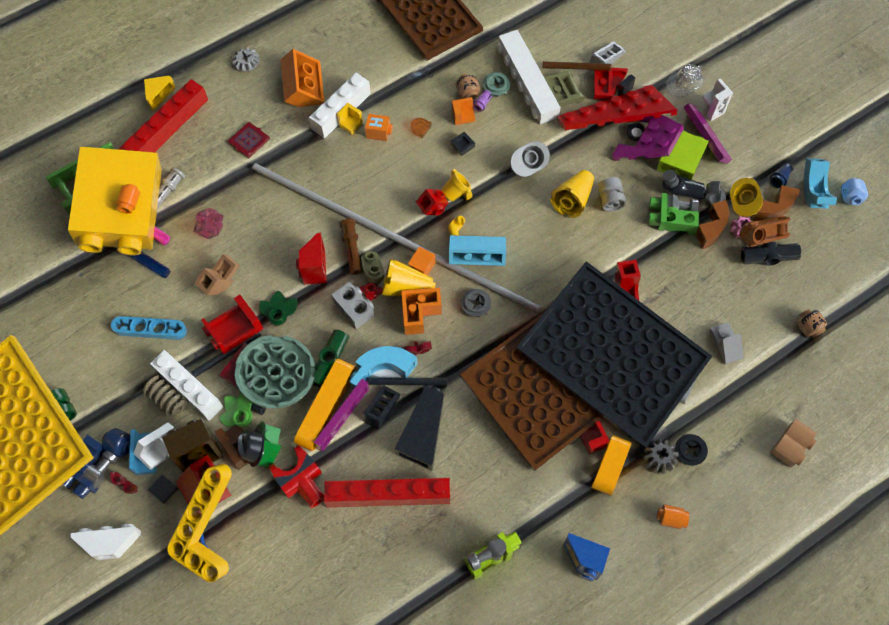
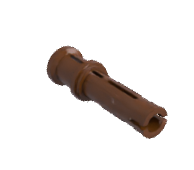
M351 218L344 219L339 224L343 231L342 240L346 243L350 273L353 275L360 274L362 269L357 247L359 236L355 230L356 221Z

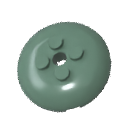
M268 335L254 340L242 350L236 361L235 380L240 392L250 402L264 408H283L298 402L310 390L314 380L315 364L309 350L298 340L288 336L272 337V335ZM273 372H279L280 375L274 376V375H271V373H273Z

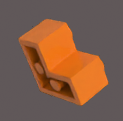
M440 288L401 291L405 335L424 334L423 316L442 315Z

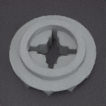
M241 48L239 52L235 51V55L232 56L233 66L239 71H251L259 64V55L254 49L250 50L247 48L243 50ZM244 56L247 57V59H248V60H247V61H248L247 63H246V61L243 59Z

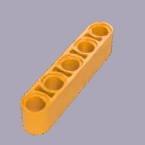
M337 359L334 362L295 436V444L312 452L316 449L314 441L332 419L350 384V377L356 371L355 365L341 359Z

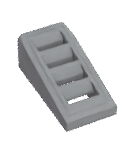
M613 41L593 53L589 63L613 64L626 53V50Z

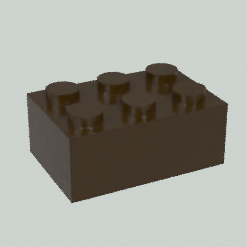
M202 419L191 420L186 426L170 430L167 435L162 437L171 460L182 472L189 465L207 455L213 462L224 458L215 436Z

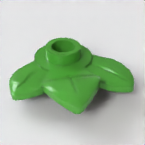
M241 392L238 398L226 396L224 401L227 412L221 415L220 421L230 427L234 425L239 427L248 426L252 421V412L250 410L252 402L246 399Z

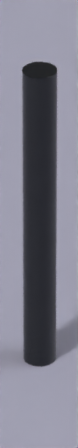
M260 332L226 354H223V352L219 353L192 370L191 373L195 378L237 352L244 343L248 345L261 336Z
M369 377L368 385L447 386V378Z

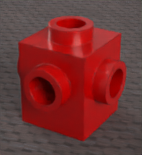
M425 189L415 201L425 215H440L449 204L445 194L438 189Z

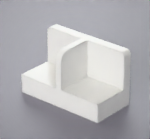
M721 79L716 81L713 90L703 96L704 101L710 106L706 116L710 121L725 113L733 94Z
M168 422L138 441L133 454L149 469H153L170 457L162 437L167 435L174 427Z

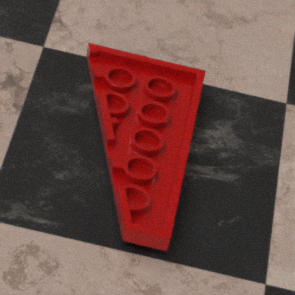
M647 85L643 88L581 107L578 110L566 112L563 115L557 116V120L561 127L567 131L586 128L589 124L603 126L605 122L614 121V124L643 120L647 116L661 118V114L668 113L671 116H676L677 108L653 85Z

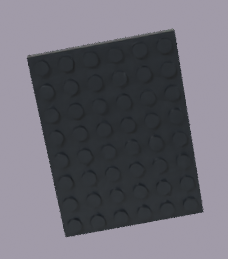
M587 261L516 348L519 353L643 449L649 445L713 357Z

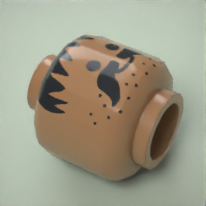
M468 73L462 74L455 84L460 98L472 97L474 100L478 97L480 86L476 76L469 75Z
M807 309L799 314L801 318L798 319L797 325L806 337L811 336L814 338L826 331L827 322L819 310L810 311V309Z

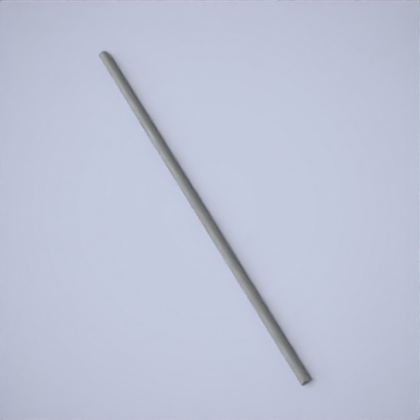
M256 163L252 167L254 171L348 218L355 219L356 222L415 252L418 247H422ZM434 253L437 263L537 313L539 312L540 305L458 264H449L448 259Z

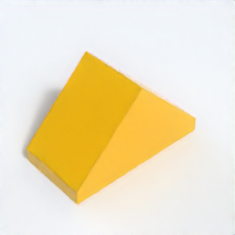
M163 76L144 79L146 101L150 109L154 111L176 88L172 77Z

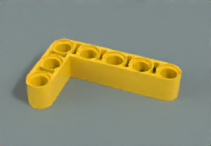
M219 464L205 471L167 547L169 555L174 560L207 582L218 580L225 576L229 570L225 559L198 542L231 478V469L226 464Z

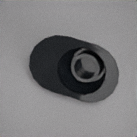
M263 421L257 425L253 432H243L237 439L238 455L242 459L249 461L251 467L258 466L263 457L266 427Z

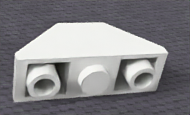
M133 524L121 525V528L115 529L111 526L100 527V530L96 531L88 528L79 529V532L71 533V538L91 557L97 560L120 558L141 535V531L134 527Z

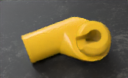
M463 216L455 217L448 225V231L451 236H459L458 232L465 223Z

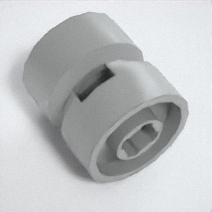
M611 177L600 181L598 190L603 209L610 212L622 209L626 205V199L622 192L621 180Z

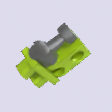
M502 532L497 535L496 540L493 541L492 539L488 546L466 555L464 562L473 579L476 580L482 576L483 572L481 569L491 564H499L503 559L505 562L511 559L513 552L520 548L521 540L516 532L507 536Z

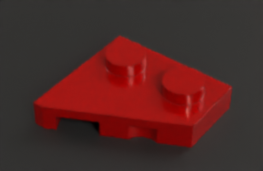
M611 67V71L594 70V99L607 100L612 98L618 90L619 83L626 77L628 68Z

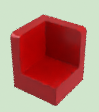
M596 421L593 427H590L580 435L589 455L607 448L610 443L600 421Z

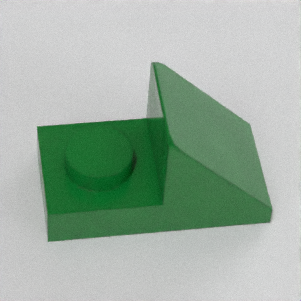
M266 425L264 453L258 466L270 469L269 466L274 462L281 449V445L278 444L281 429Z

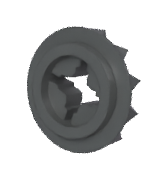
M471 289L462 296L461 307L464 313H467L470 317L476 316L480 318V316L486 315L489 309H491V298L484 290ZM479 298L480 305L473 309V303L471 302H475Z

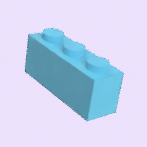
M450 235L449 264L505 266L506 237Z

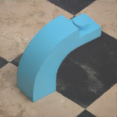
M806 158L804 194L806 203L810 208L829 209V205H836L837 197L831 195L828 190L827 180L830 162L825 159Z
M384 346L372 349L355 362L358 371H354L350 377L351 388L354 390L361 379L367 381L373 373L384 369L393 370L402 377L407 378L417 365V357L398 347Z

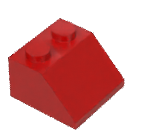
M321 232L316 233L299 250V258H296V269L298 270L299 278L303 279L304 285L327 283L326 252Z

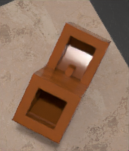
M782 185L776 194L775 203L763 200V205L754 214L753 221L784 216L797 199L800 189Z
M726 200L713 203L708 212L712 221L698 226L695 235L702 249L714 244L720 238L727 225L729 208Z

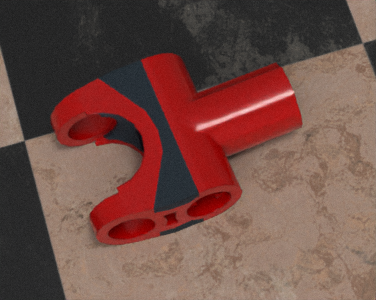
M297 445L293 448L298 457V463L294 469L283 471L279 467L277 468L274 463L269 468L276 482L288 498L299 492L312 509L324 500V494L313 481L322 472L313 459Z

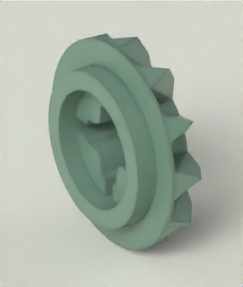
M491 73L484 78L483 89L491 92L492 97L494 95L500 97L502 94L506 95L507 91L510 90V80L502 73ZM495 81L499 85L498 89L494 86Z

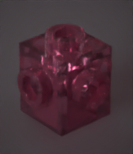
M212 208L198 212L195 217L196 223L193 232L207 239L218 236L223 227L222 221L224 216Z

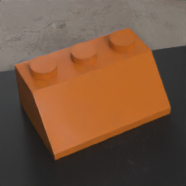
M292 49L280 59L284 102L296 107L322 105L325 101L320 61Z

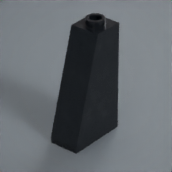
M425 386L395 447V455L431 471L434 468L444 404V393L439 388Z

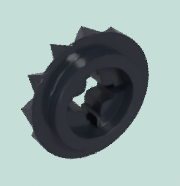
M695 434L681 436L677 440L674 450L679 454L677 459H680L684 465L687 464L692 467L701 464L708 454L705 441ZM687 446H689L690 448H695L697 446V448L694 451L695 455H693L692 453L685 454V452L688 449Z

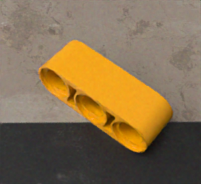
M612 435L593 482V489L609 496L612 495L632 442Z

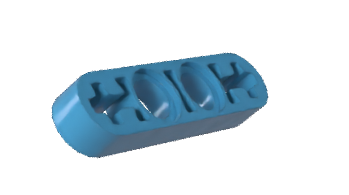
M120 316L114 318L111 322L112 330L119 336L179 340L187 334L185 324L179 320ZM121 323H123V324L125 325V326H122L120 329H118V327H117V326H121ZM137 324H145L142 331H135ZM163 325L164 328L161 332H154L155 326ZM180 327L181 330H178V332L175 333L174 330Z

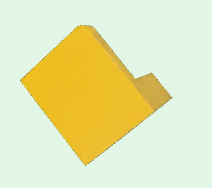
M347 103L337 113L339 127L351 135L363 124L362 112L350 103Z

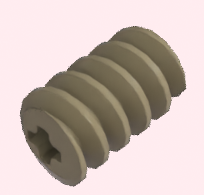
M161 375L154 376L144 386L143 394L151 402H154L155 406L159 407L162 412H165L167 417L176 416L185 409L188 400H182L183 396L181 394L177 395L178 391L172 389V385L167 384L165 379L160 380Z

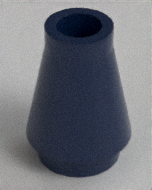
M784 164L770 175V184L778 189L782 185L786 186L793 167L790 164Z

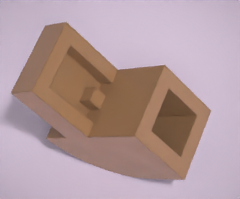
M222 254L214 268H204L194 284L207 295H218L233 283L234 280L231 278L240 265L229 255Z

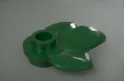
M277 291L270 299V302L260 301L259 309L263 315L268 317L272 325L280 326L286 322L288 316L295 313L298 302L297 298L286 300L285 296L280 291ZM277 315L281 316V318L275 319Z

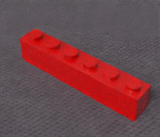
M190 79L118 150L155 153L208 101L204 87Z
M450 478L325 481L324 503L327 508L450 504Z

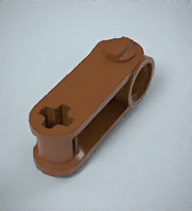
M779 216L748 222L741 227L740 238L748 247L790 237L788 232L790 217Z

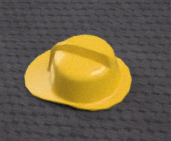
M741 178L732 185L730 197L735 213L742 217L756 214L763 205V198L758 183L752 178Z

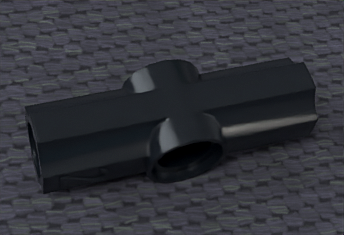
M767 242L761 246L742 247L740 250V258L743 264L764 263L766 266H772L781 261L799 260L801 258V246L798 243L777 245L776 242Z

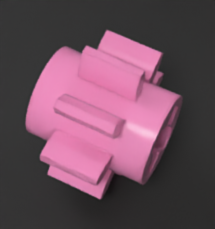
M740 216L738 220H733L731 223L733 227L730 232L734 234L735 238H740L741 227L751 222L749 217L742 218Z

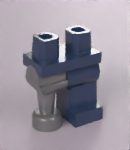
M88 434L83 439V442L94 458L62 484L69 488L77 480L79 484L72 492L81 499H84L91 491L94 494L97 492L98 487L104 482L103 473L110 463L116 464L120 459L111 452L104 451L102 444ZM103 456L104 459L97 466H95V464Z

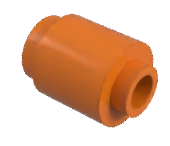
M133 184L121 186L116 201V209L118 211L131 214L135 210L140 196L137 186Z
M663 504L662 508H658L657 520H660V525L677 529L687 528L689 511H685L684 508Z

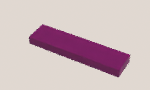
M689 103L686 104L684 110L703 139L709 141L707 145L717 160L728 164L732 158L697 106Z
M364 379L360 380L314 441L317 449L320 451L325 450L369 391L367 381Z

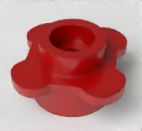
M368 282L360 287L361 292L370 301L382 294V288L374 283Z

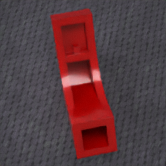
M637 261L617 262L615 283L639 300L638 288L641 274Z

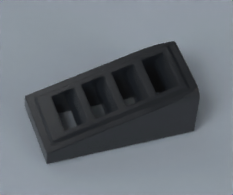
M383 385L362 413V421L379 430L398 401L400 393ZM383 395H386V396L392 398L391 401L388 400L387 398L383 397Z

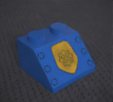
M568 533L563 546L576 572L581 574V578L587 581L598 580L604 571L610 548Z

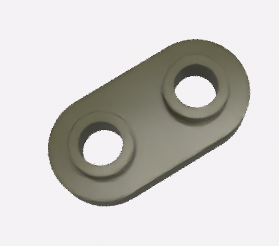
M373 251L362 254L361 265L366 280L374 284L382 282L384 279V269L379 255Z

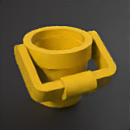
M456 169L450 172V179L441 188L442 192L450 201H455L462 195L466 201L472 198L470 183Z

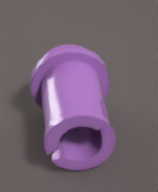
M484 90L479 98L473 101L475 111L481 112L486 109V104L492 98L491 92Z

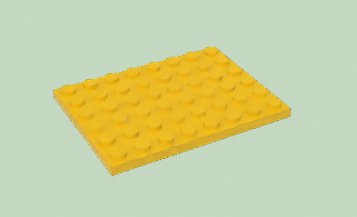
M12 335L0 343V536L94 458L17 338Z

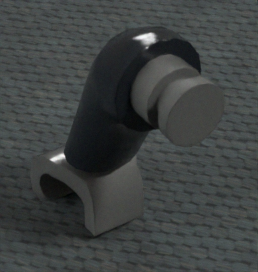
M667 170L663 174L662 185L669 194L703 199V196H705V203L709 206L726 200V193L720 188V181L710 182L704 187L705 183L681 177L674 170Z

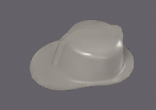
M538 141L530 142L512 154L510 161L512 170L519 176H530L547 165L550 153L545 144Z

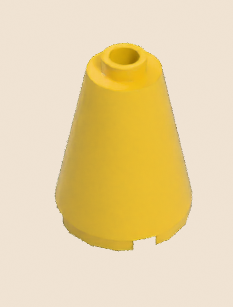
M581 170L556 187L551 192L552 198L550 201L553 208L561 215L564 213L569 215L568 218L580 216L584 211L591 192L594 176L587 170Z
M390 259L382 295L402 296L401 291L435 288L436 283L433 282L432 277L395 259Z

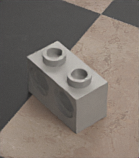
M348 282L331 296L336 307L354 328L358 329L374 317V305L369 299L365 300L363 298V294L358 286H353ZM347 296H352L349 300L344 299ZM359 309L364 310L362 313H356Z

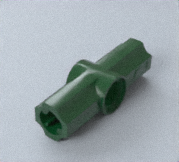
M334 329L325 348L320 351L319 360L313 375L314 386L322 387L334 362L340 358L350 338L345 332ZM327 356L334 357L331 361H324Z

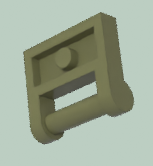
M571 70L544 77L560 107L584 101L585 97L583 93H580L573 80ZM563 80L567 81L573 95H570Z

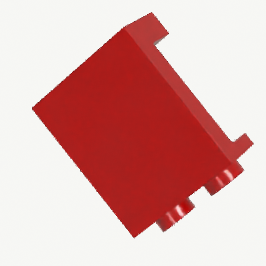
M240 294L234 298L237 305L210 322H207L205 318L201 319L204 324L202 327L203 332L207 337L211 336L213 338L210 340L216 350L220 348L223 354H226L264 329L258 317Z

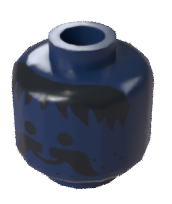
M118 428L106 432L102 438L104 451H109L119 458L126 456L130 453V433Z

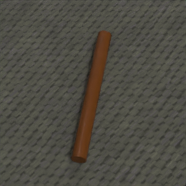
M543 61L542 68L611 71L612 64L550 61Z

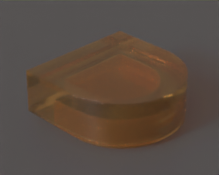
M420 117L415 118L411 122L412 132L421 138L425 136L432 126V122Z

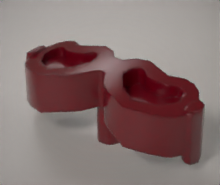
M415 341L414 346H402L401 348L413 355L429 352L432 349V344L429 341L418 346V342Z
M119 472L110 473L112 483L116 486H123L125 493L134 494L138 492V486L131 481H127V478Z

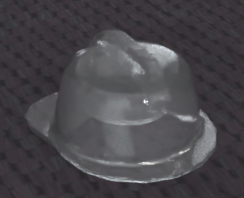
M685 65L680 71L668 78L666 82L667 91L672 96L685 97L700 89L704 84L702 67L700 65Z

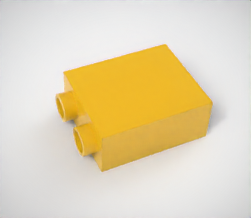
M80 147L68 231L80 250L98 253L102 251L103 246L118 247V251L126 255H139L142 249L152 250L162 171L158 153ZM126 184H133L140 191L136 208L131 214L122 213L116 209V201L121 186Z

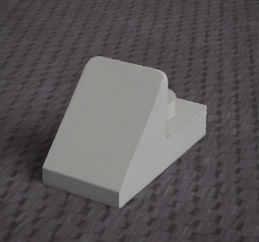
M729 322L710 328V334L724 364L744 358L741 335H734Z

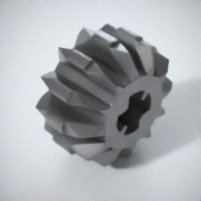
M657 439L655 443L651 441L648 445L649 448H645L643 451L646 454L643 460L649 462L646 467L650 468L653 466L654 473L658 469L661 474H665L666 470L671 472L674 469L673 465L678 463V460L675 458L679 454L673 451L675 445L668 446V440H665L663 444L660 439ZM658 454H662V455H663V457H662L663 459L658 458V457H659Z

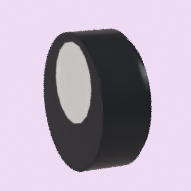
M640 123L630 124L627 130L628 138L633 141H639L645 127Z

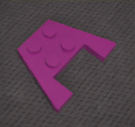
M662 114L661 118L647 116L643 120L636 121L648 123L635 147L618 144L612 154L613 161H620V158L627 157L629 160H632L638 156H646V158L669 156L684 130L683 125Z

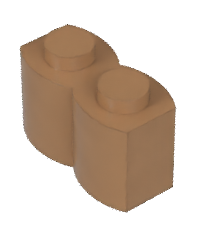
M795 419L787 427L770 453L789 467H793L795 464L799 466L806 457L803 454L806 448L810 450L817 440L814 437L817 433L798 419Z

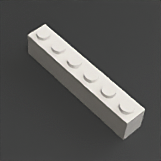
M515 30L500 35L497 44L498 52L502 53L505 65L509 66L512 78L516 79L519 91L523 92L526 104L530 105L534 119H537L539 124L557 119L561 107L519 31Z

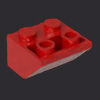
M208 455L189 465L176 481L187 504L191 501L205 471L215 466ZM227 486L218 503L232 495Z

